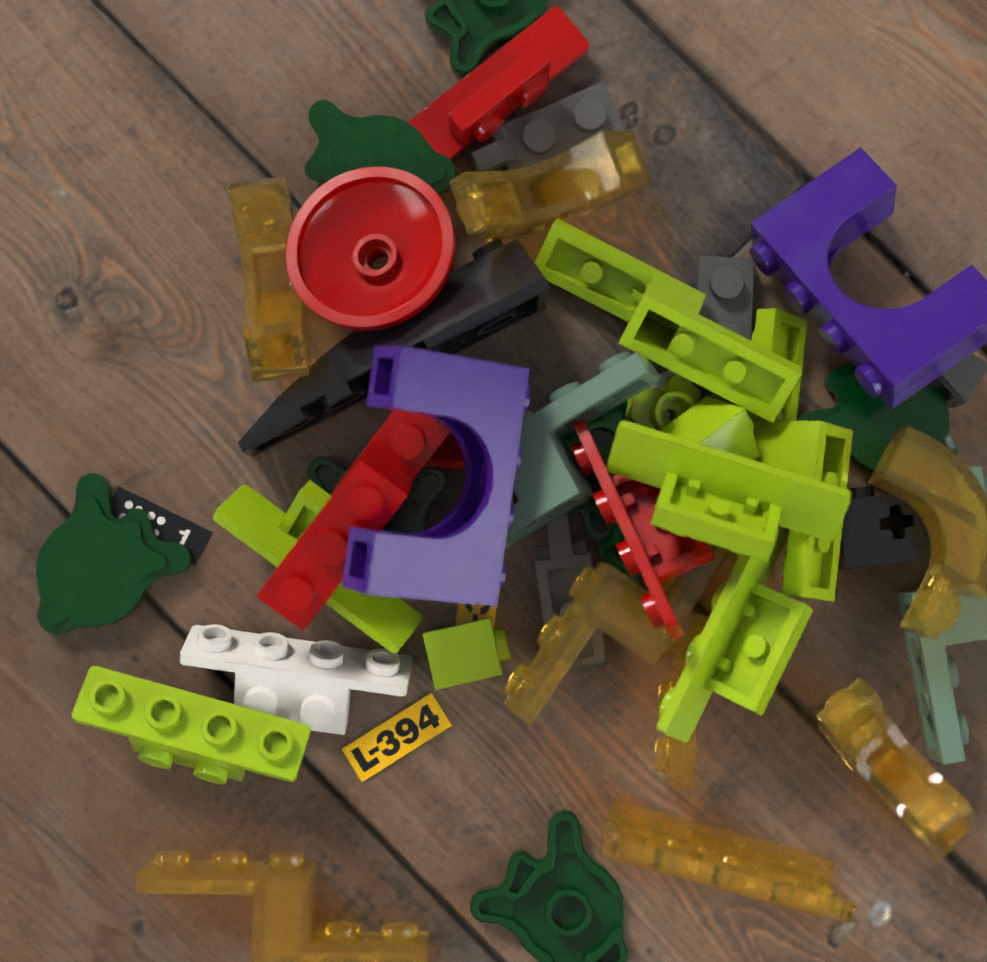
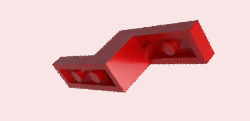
M393 410L337 483L328 501L261 587L256 597L304 631L343 581L350 526L382 530L408 497L415 477L451 431L431 417Z

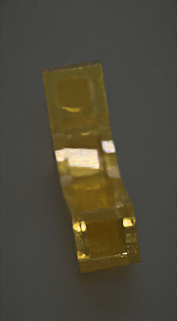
M600 131L570 150L530 166L507 171L464 172L449 181L457 203V212L464 222L468 235L485 234L488 242L498 239H510L551 228L557 218L568 222L617 202L652 183L633 131Z
M287 176L230 183L228 190L241 253L245 284L246 307L242 332L252 382L310 375L311 334L309 308L295 291L290 281L286 264L287 238L294 220Z
M908 426L893 433L869 483L909 504L919 514L927 528L931 544L930 563L900 627L921 638L938 639L941 632L947 633L952 628L961 610V602L957 601L959 594L966 597H985L987 594V496L977 477L957 454L934 438Z
M861 677L856 679L849 687L838 690L828 699L825 708L816 715L820 722L817 726L844 763L878 802L937 863L980 826L969 802L944 780L913 748L890 718L876 691Z

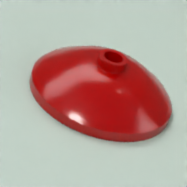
M364 167L345 172L320 186L310 195L296 214L290 227L286 244V264L290 281L301 300L313 313L337 327L355 331H374L396 326L411 319L425 309L444 287L455 258L456 238L454 225L444 202L437 192L425 181L411 173L390 167ZM382 257L388 258V262L383 268L378 270L372 269V265L377 259Z

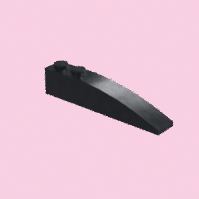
M501 239L485 244L472 253L474 259L472 262L456 270L452 266L450 275L442 290L420 313L390 328L374 331L354 330L323 354L278 396L238 441L242 452L253 457L368 399L375 346H406L455 355L546 309L550 287L545 277L517 239L505 245Z

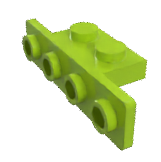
M626 420L620 421L606 466L607 471L661 489L650 525L669 530L679 536L691 537L726 548L736 554L748 555L767 562L775 544L778 526L822 540L833 541L851 501V491Z
M310 480L299 490L287 513H285L250 486L243 484L216 509L213 520L277 567L328 501L330 494ZM342 581L325 604L393 654L398 653L423 620V615L399 597L366 595L342 587Z
M780 528L777 529L775 544L768 562L748 555L737 554V562L727 582L722 583L713 596L711 602L712 613L702 633L692 640L687 649L685 657L686 666L676 686L671 688L662 700L659 711L660 719L656 730L687 743L712 692L761 716L763 715L813 612V609L807 604L764 586L787 540V534Z
M99 666L89 668L72 711V718L76 723L128 737L133 751L139 753L138 759L143 763L162 769H171L172 763L194 768V776L215 784H226L227 778L242 782L246 770L283 781L294 782L297 779L311 734V728L307 724Z

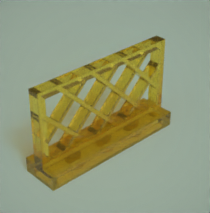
M616 797L613 798L599 849L601 856L817 917H821L822 914L853 923L857 904L830 882L835 863L831 858Z

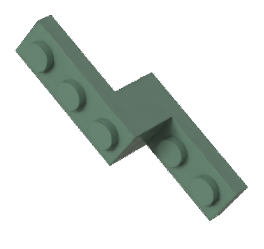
M629 352L619 353L607 359L598 367L599 375L582 385L580 382H572L559 388L550 395L551 403L534 414L531 411H526L523 414L520 435L522 460L519 469L515 473L513 486L519 502L516 503L515 499L511 501L514 507V518L510 529L507 531L505 548L594 498V493L564 437L576 431L573 423L584 419L585 423L588 424L661 381L651 360L638 352L632 355Z
M981 465L942 473L944 487L950 486L960 552L957 557L962 582L897 593L926 757L942 765L966 761L963 745H968L969 743L967 721L961 711H957L953 689L958 688L959 685L958 670L954 658L946 654L945 646L987 639V477H983Z

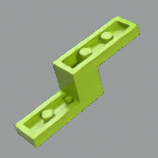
M558 218L553 223L534 262L547 281L628 322L618 344L638 352L649 360L772 423L774 422L798 382L803 367L700 315L699 312L706 296L705 293Z
M777 308L757 309L755 330L751 341L802 367L808 320ZM801 376L773 423L746 409L754 424L753 434L760 452V456L755 461L847 489L853 430L823 421H796ZM843 521L833 541L822 540L789 529L787 554L782 563L784 578L782 594L816 600H835Z

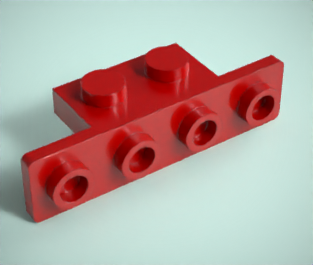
M555 6L408 123L423 135L437 153L452 160L476 140L483 142L496 133L504 124V118L520 105L525 108L540 98L547 90L549 82L588 52L589 42L561 8Z
M584 419L573 423L580 441L571 445L573 453L584 475L587 476L595 472L603 490L593 494L607 525L618 522L626 540L616 546L630 576L641 573L650 591L640 596V599L654 629L665 625L674 640L680 638L685 633L662 584L714 560L715 557L707 542L691 537L679 536L669 530L650 525L661 489L619 475L611 476L610 472L606 469L607 465Z

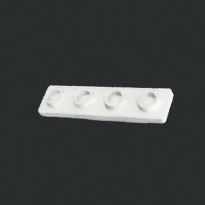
M212 624L192 626L180 652V663L186 666L235 672V705L307 724L312 731L345 735L349 717L351 689L405 696L410 680L413 657L404 654H393L384 648L370 650L342 646L339 643L328 640L314 642L286 638L281 634L272 632L258 634L230 630L225 626Z

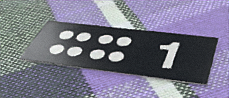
M118 486L112 498L114 515L117 518H122L134 508L146 510L152 517L158 538L165 542H176L187 546L192 553L193 562L191 565L195 567L212 531Z

